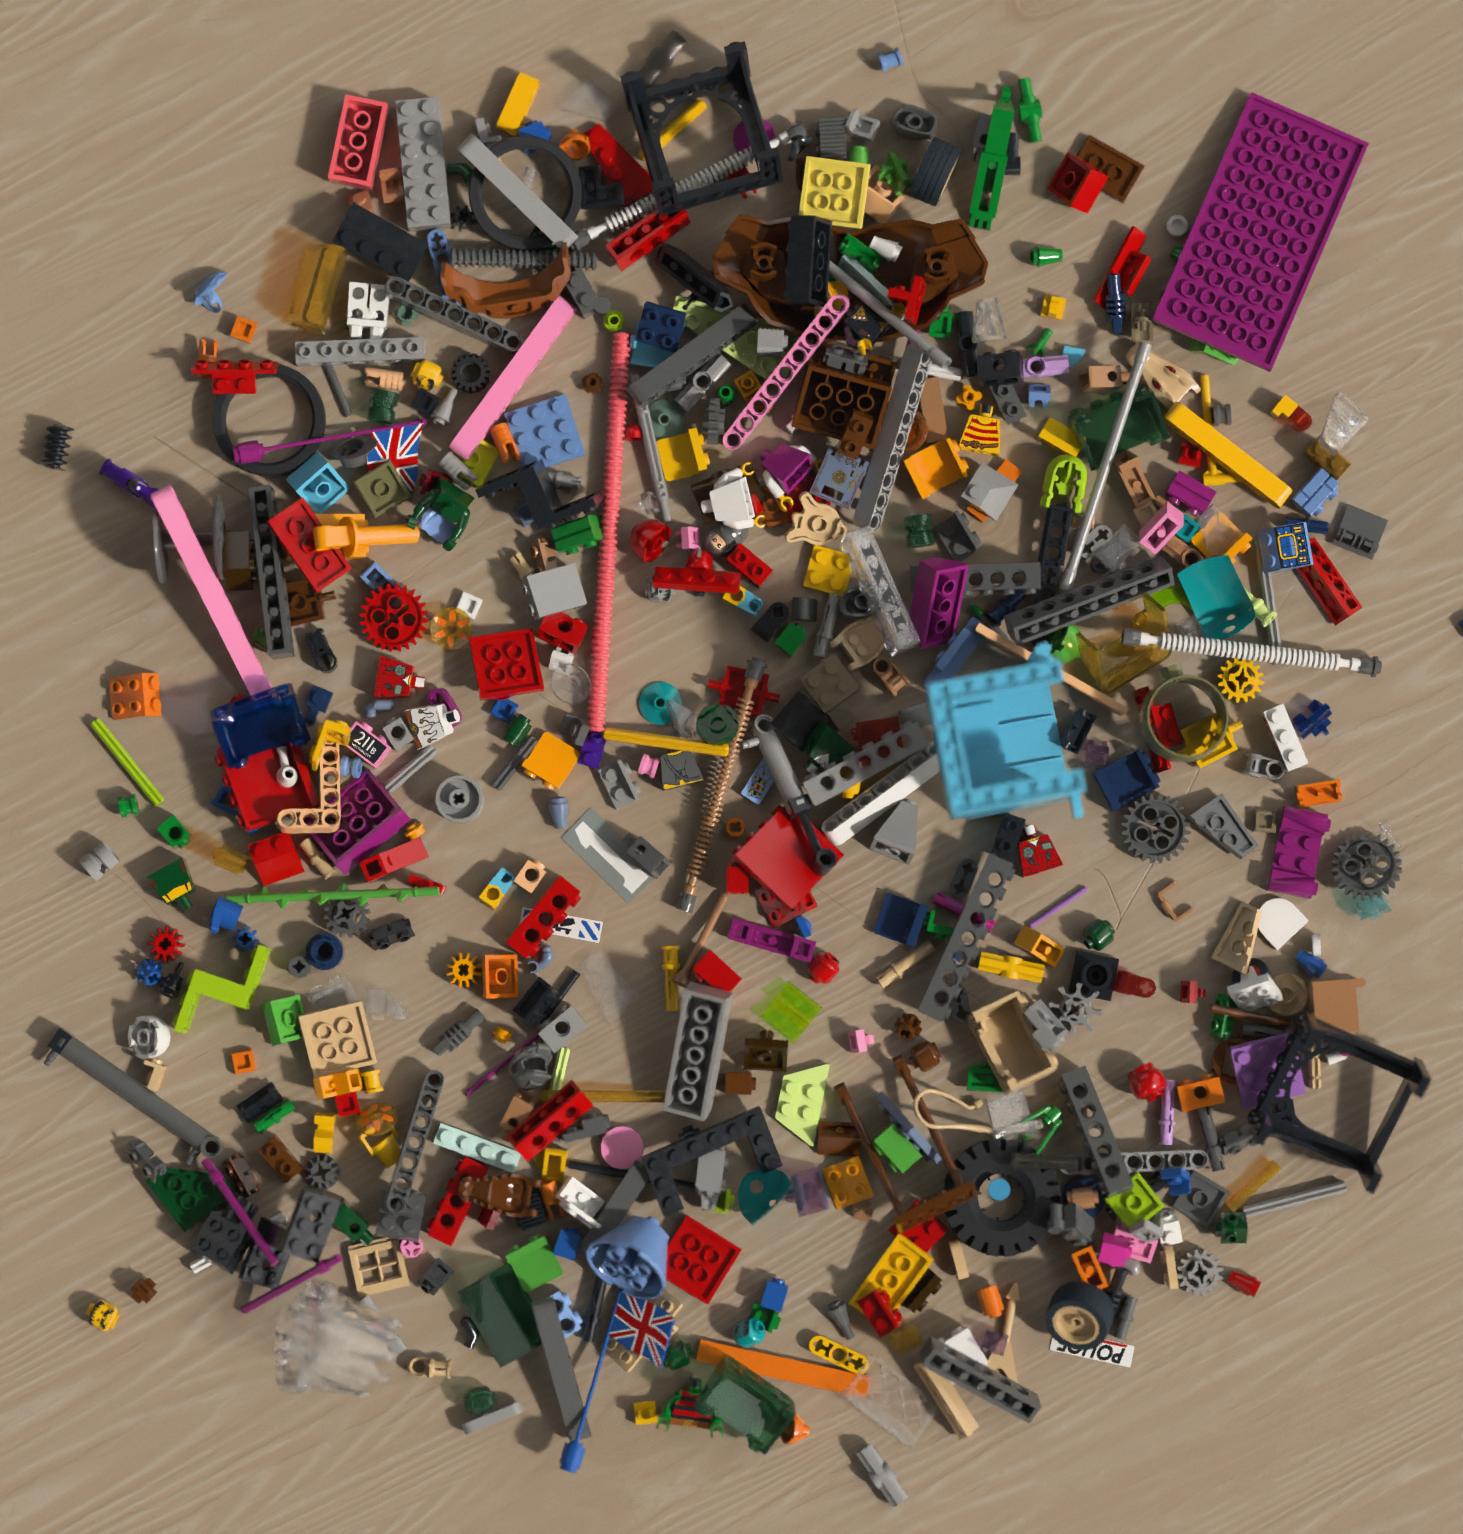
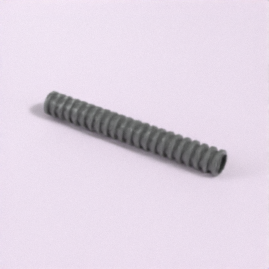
M452 247L450 264L452 267L458 265V267H461V265H465V267H468V265H471V267L485 265V268H488V266H492V268H495V266H498V268L505 266V268H508V266L515 268V266H518L519 269L525 267V269H528V267L542 269V267L546 268L559 252H555V250H552V252H549V250L542 252V250H539V252L532 250V252H529L528 249L525 252L522 249H519V251H515V249H512V251L505 249V251H502V249L495 251V248H492V251H489L488 248H485V250H482V248L475 250V248H472V250L465 248V250H462L460 247L458 250H455V247ZM572 251V253H569L570 268L572 270H575V268H585L586 271L591 268L592 271H595L597 265L596 252L589 253V251H586V253H582V251H579V253Z

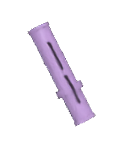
M1165 1079L1166 1085L1162 1090L1161 1118L1158 1120V1125H1160L1159 1144L1173 1145V1126H1175L1176 1122L1174 1121L1176 1080Z

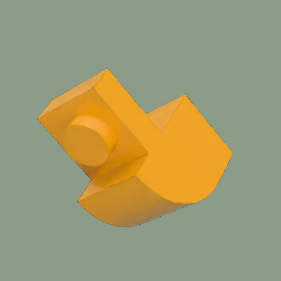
M359 1068L313 1079L317 1100L364 1090Z

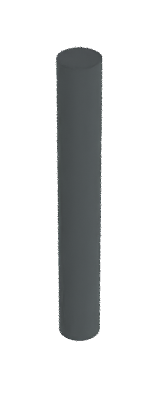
M324 365L344 416L353 415L333 365Z

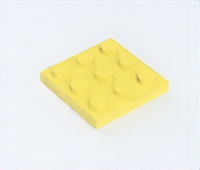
M806 156L799 215H815L831 220L832 225L862 229L871 164Z

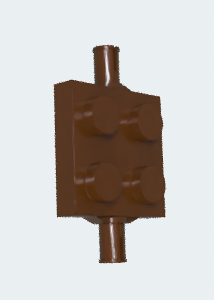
M306 579L286 583L291 627L325 620L324 601L335 600V591L325 593L319 591L315 593Z

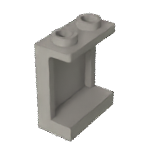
M575 563L529 575L522 580L521 589L523 594L527 595L529 601L527 605L530 616L534 617V620L570 609H579L587 604Z

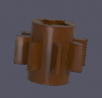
M903 1013L902 1017H898L894 1024L898 1027L895 1032L902 1039L914 1040L915 1036H919L923 1029L919 1026L921 1020L914 1014Z
M140 1278L130 1289L134 1293L131 1298L138 1304L142 1301L147 1304L157 1293L154 1289L156 1283L150 1278L146 1280Z

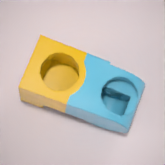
M741 586L739 594L723 593L720 598L754 617L758 615L764 604L763 600Z
M502 867L479 896V900L495 911L514 883L516 876Z

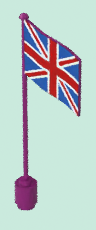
M421 418L422 420L269 447H263V443L259 444L258 440L237 443L236 446H232L235 463L247 464L261 461V457L265 456V451L372 433L371 438H375L378 444L368 453L367 473L386 461L391 460L408 491H413L418 474V444L422 425L425 426L427 421L425 418Z

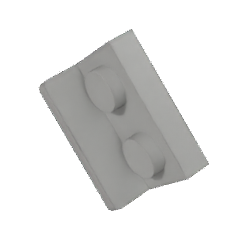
M619 759L617 762L598 770L616 810L640 799L638 794L641 793L637 782H632L629 777L632 771L627 761L623 763Z

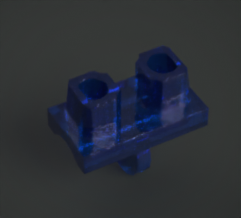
M1314 699L1307 707L1313 715L1307 719L1302 713H1299L1293 718V723L1303 739L1311 733L1314 737L1320 733L1324 736L1329 734L1326 727L1331 724L1328 719L1332 715L1330 706L1327 703L1323 705Z

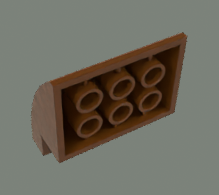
M822 342L807 362L791 427L840 440L854 408L873 416V424L863 446L874 449L891 394V383L897 366V359L867 352L868 363L865 372L858 375L845 371L846 363L842 362L841 369L826 366V363L822 362L827 344L831 346L834 344L840 345L849 351H854L855 349L835 342L833 344Z

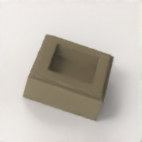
M1254 810L1253 832L1276 833L1277 811Z

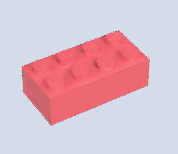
M345 94L328 174L330 183L372 191L389 113L388 103Z

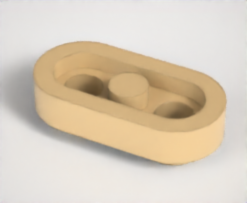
M1165 1246L1163 1251H1160L1161 1264H1165L1166 1273H1163L1164 1286H1168L1169 1290L1178 1289L1173 1246Z

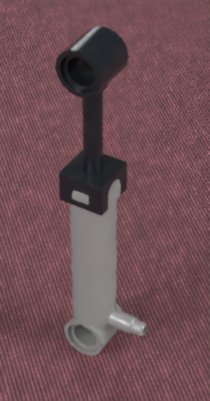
M765 714L759 715L749 728L751 739L742 742L741 748H751L758 745L785 803L783 809L788 820L791 821L799 818L815 854H813L814 857L810 863L811 870L819 876L827 875L837 863V856L831 849H822L807 817L814 806L809 795H804L774 730L775 727L770 724L773 721L772 717ZM758 726L764 727L766 731H762ZM820 859L825 860L827 865L822 864Z

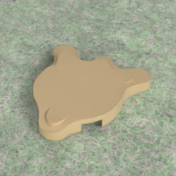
M803 491L799 495L803 511L792 513L793 526L785 533L786 541L793 543L803 540L813 545H824L823 543L845 537L847 528L841 522L837 511L829 504L815 501L809 492Z

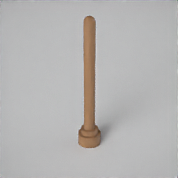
M721 893L683 970L675 974L672 981L684 988L690 985L692 981L690 973L728 900L727 893Z

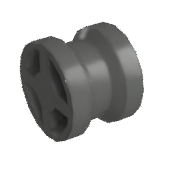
M1230 404L1220 407L1212 405L1213 426L1223 423L1231 425Z
M296 956L289 962V972L294 977H305L311 971V964L306 957Z

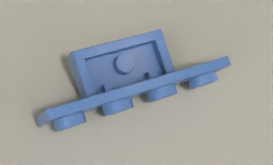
M972 617L959 635L953 634L947 642L950 645L946 652L942 650L934 660L937 664L922 685L928 689V684L952 680L983 639V637L974 633L973 630L978 623L986 626L985 624Z

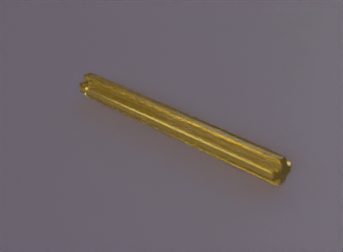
M542 1090L541 1101L546 1102L559 1090ZM582 1090L591 1102L664 1103L666 1091Z

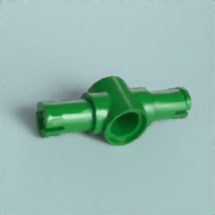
M1030 77L1018 80L1021 99H1019L1020 103L1017 105L1020 121L1024 122V125L1027 127L1030 143L1041 142L1042 136L1039 122L1041 121L1040 118H1042L1040 100L1036 99V96L1033 95Z

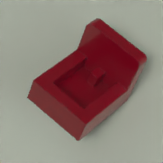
M428 468L426 475L422 474L418 486L421 487L420 494L424 495L425 492H429L439 477L444 478L450 483L452 478L444 473Z

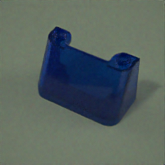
M285 683L221 705L211 711V723L229 769L233 767L235 769L242 768L247 764L249 756L290 742L291 745L302 747L308 744V741H311V736L292 683Z

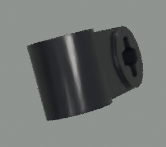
M781 602L773 603L754 624L751 631L768 643L788 615V609L785 604ZM782 607L784 615L782 617H774L773 608L778 609Z

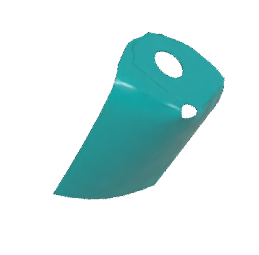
M1229 555L1201 560L1177 574L1202 633L1206 638H1213L1215 640L1226 639L1243 630L1256 617L1254 607ZM1229 615H1235L1234 619L1228 620ZM1235 626V629L1231 632L1223 633L1226 628Z
M760 1169L747 1173L742 1178L738 1190L739 1207L743 1217L751 1225L768 1214L791 1187L792 1183L784 1172L774 1169L763 1174ZM754 1180L761 1181L764 1186L763 1191L759 1194H754L750 1190V1184ZM771 1200H776L772 1206L769 1205Z

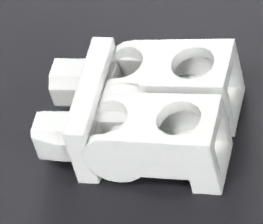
M349 282L347 326L349 327L350 339H362V329H371L370 339H382L384 331L387 329L390 298L386 296L384 291L385 285L371 284L370 304L368 305L369 283Z

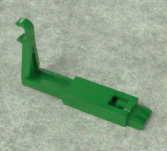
M1003 86L1001 98L993 107L985 149L982 148L969 210V213H971L969 227H974L975 220H979L977 228L982 229L983 221L987 222L986 230L990 231L992 219L996 217L1009 154L1006 151L1015 113L1014 106L1010 100L1012 87ZM982 191L987 194L988 192L992 193L989 207H987L988 197H983L982 205H980Z

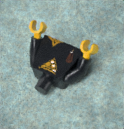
M864 302L857 308L849 304V308L844 314L847 319L844 321L843 335L847 346L860 351V354L864 356L869 349L873 350L872 346L892 325ZM897 303L894 306L885 305L900 319L903 318L900 312H905L906 309L902 303Z

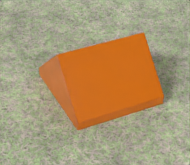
M482 955L483 998H519L517 955Z

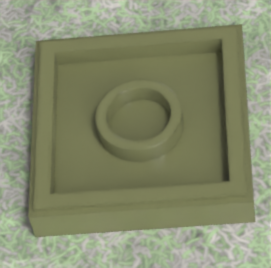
M391 460L386 461L353 481L374 518L412 497Z

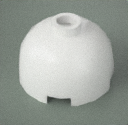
M156 1016L137 1017L134 1025L129 1027V1046L134 1047L137 1053L135 1054L136 1057L141 1059L160 1056L167 1050L170 1044V1030L167 1024Z

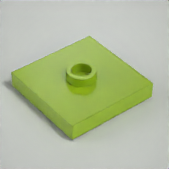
M1138 1172L1131 1177L1134 1184L1132 1190L1111 1198H1104L1128 1230L1130 1225L1140 1220H1149L1165 1207Z

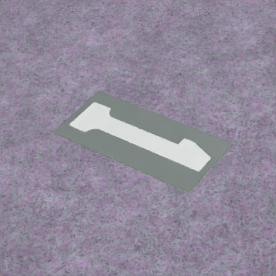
M591 807L561 837L628 904L654 878L651 873L627 853L629 848L622 843L623 838Z

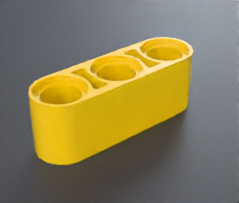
M522 72L519 73L497 122V129L513 136L518 135V129H521L541 80Z

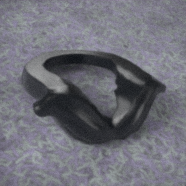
M798 136L791 143L790 155L787 160L792 162L809 145L813 136Z

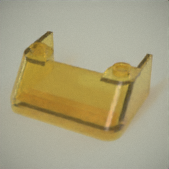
M1144 592L1142 596L1145 609L1134 616L1132 622L1133 629L1141 630L1152 636H1160L1162 632L1170 633L1166 609L1148 593ZM1080 632L1076 634L1080 658L1098 687L1106 694L1116 691L1169 658L1172 653L1170 649L1165 650V647L1163 650H1160L1159 645L1148 644V646L1121 645V637L1100 649L1096 643L1090 642Z

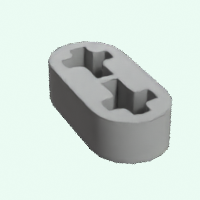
M1100 525L1088 534L1085 545L1091 542L1094 545L1090 548L1091 553H1082L1081 558H1091L1112 539V531L1108 526ZM1101 530L1103 532L1106 530L1108 532L1106 535L1107 540L1102 538L1096 542L1094 539L1099 535L1097 531Z

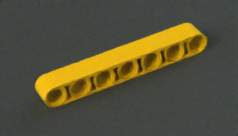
M1175 401L1162 418L1168 426L1233 476L1240 477L1237 479L1272 506L1280 509L1293 492L1287 484L1183 404Z

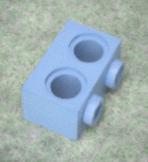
M561 1290L547 1298L553 1296L554 1299L561 1302L562 1308L557 1311L560 1322L564 1318H569L573 1323V1327L569 1330L562 1328L566 1338L582 1328L580 1323L583 1320L577 1311L573 1312L569 1306L572 1301L566 1292L562 1294Z

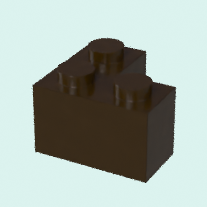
M249 531L223 532V573L228 591L254 590V582L258 580L255 559L251 558L252 552H255V540L251 539Z

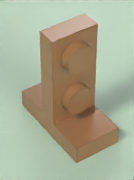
M1126 450L1114 457L1112 467L1117 470L1134 507L1139 508L1154 500L1155 496L1139 466L1141 462L1138 456Z

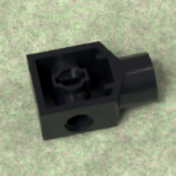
M233 1193L252 1221L259 1208L247 1199ZM227 1203L223 1211H212L189 1249L198 1257L233 1274L253 1238L232 1207Z

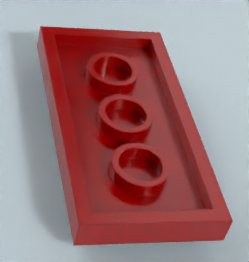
M303 497L266 522L315 593H318L352 569L339 549L316 551L313 528L320 527L322 524Z

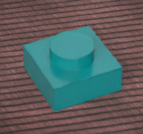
M1184 514V525L1175 535L1188 544L1200 528V525Z

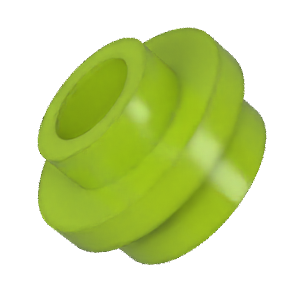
M617 310L609 311L604 317L605 327L611 332L620 331L625 325L624 315ZM611 318H618V323L612 324L610 322Z

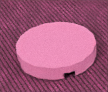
M626 1126L615 1127L608 1131L601 1143V1153L604 1160L610 1166L617 1169L631 1168L635 1160L639 1161L641 1159L640 1157L644 1151L643 1140L639 1133L633 1128Z

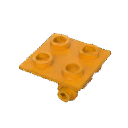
M860 1156L852 1157L822 1169L837 1209L875 1196Z

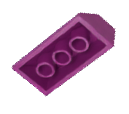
M938 557L920 560L905 635L907 640L923 649L947 644L953 634L956 633L969 564Z

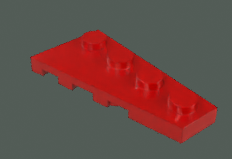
M600 123L582 133L589 138L590 151L596 162L601 165L602 172L609 184L623 183L625 205H622L623 208L653 192L649 173Z

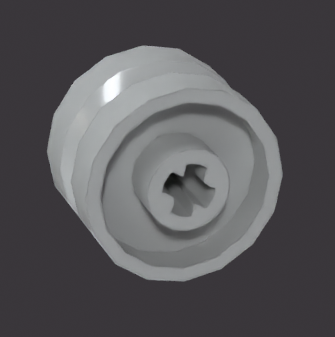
M455 775L447 778L440 784L436 792L435 802L438 811L444 818L454 823L465 824L473 821L480 815L484 807V795L481 787L473 779L467 776ZM463 796L464 803H457V797Z

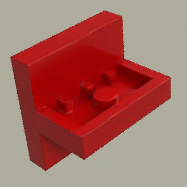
M916 275L911 292L906 287L896 285L895 288L889 287L887 294L892 303H902L904 306H907L904 319L907 324L916 326L927 285L923 277Z

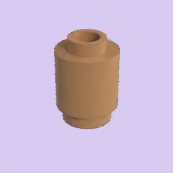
M1092 1186L1075 1188L1067 1192L1068 1204L1077 1203L1082 1209L1095 1208V1203H1099L1097 1190H1093Z

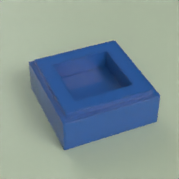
M509 699L496 700L489 713L509 724L519 705Z

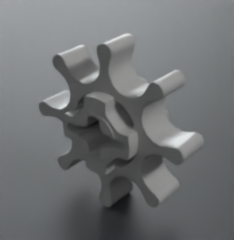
M1078 981L1076 984L1077 990L1074 993L1068 992L1065 986L1061 985L1058 991L1063 994V1001L1056 1002L1052 1000L1049 1003V1007L1060 1009L1061 1017L1058 1018L1060 1022L1068 1021L1070 1023V1035L1076 1033V1025L1079 1023L1086 1025L1088 1031H1092L1094 1025L1090 1023L1089 1016L1091 1014L1101 1016L1104 1012L1103 1009H1096L1091 1004V1000L1096 998L1099 992L1095 991L1090 996L1084 995L1081 991L1082 981ZM1083 1003L1079 1011L1075 1010L1070 1013V1010L1073 1008V1006H1077Z

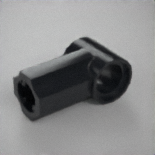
M1010 132L1006 151L1009 154L1004 175H1020L1019 133Z

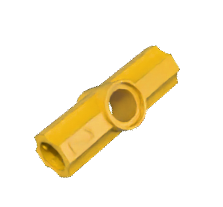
M981 952L977 970L1000 974L1001 977L1010 979H1024L1041 983L1045 965L1023 961L1022 958L999 956Z

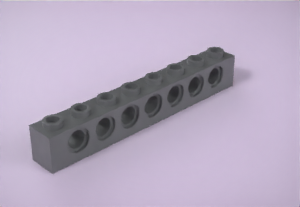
M270 485L250 487L248 489L268 656L273 660L295 657L282 545L266 523L278 514L275 490Z
M1158 556L1004 616L1007 632L1018 646L1175 585L1172 568L1162 556Z
M989 853L918 1012L940 1022L944 1018H949L953 1007H950L953 998L957 1000L962 989L959 987L961 979L966 980L971 970L967 966L971 959H976L980 948H977V944L980 939L984 941L989 930L986 928L988 920L993 921L998 909L994 908L997 900L1002 901L1007 890L1003 887L1007 880H1012L1016 871L1012 868L1013 863ZM992 873H997L1001 877L1000 883L996 886L989 882V876ZM989 893L991 895L992 901L989 905H983L980 902L981 894ZM975 912L980 913L983 917V921L979 925H975L971 921V916ZM965 932H970L974 937V941L970 945L962 941V935ZM956 952L964 954L965 960L962 964L954 962L953 955ZM946 972H953L955 974L956 980L953 984L945 982L944 975ZM939 991L944 992L947 996V1000L943 1004L935 1000V995Z

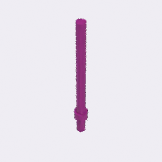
M209 1158L204 1159L201 1163L210 1175L209 1179L213 1185H217L270 1265H276L279 1261L225 1183L224 1176L220 1170H216Z
M335 1254L328 1259L316 1262L314 1267L241 1306V1312L246 1314L319 1273L324 1274L332 1266L342 1261L341 1255Z

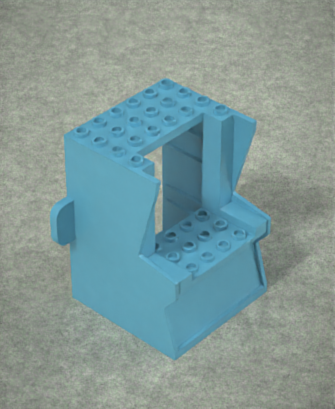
M1048 642L1039 644L1035 648L1034 652L1028 657V665L932 683L928 684V689L924 691L925 695H927L926 703L930 715L949 820L966 818L967 821L1066 801L1069 802L1073 820L1083 817L1080 794L1085 792L1086 789L1082 769L1066 772L1049 684L1064 682L1060 659L1053 660L1050 656L1049 650L1051 646L1048 645Z

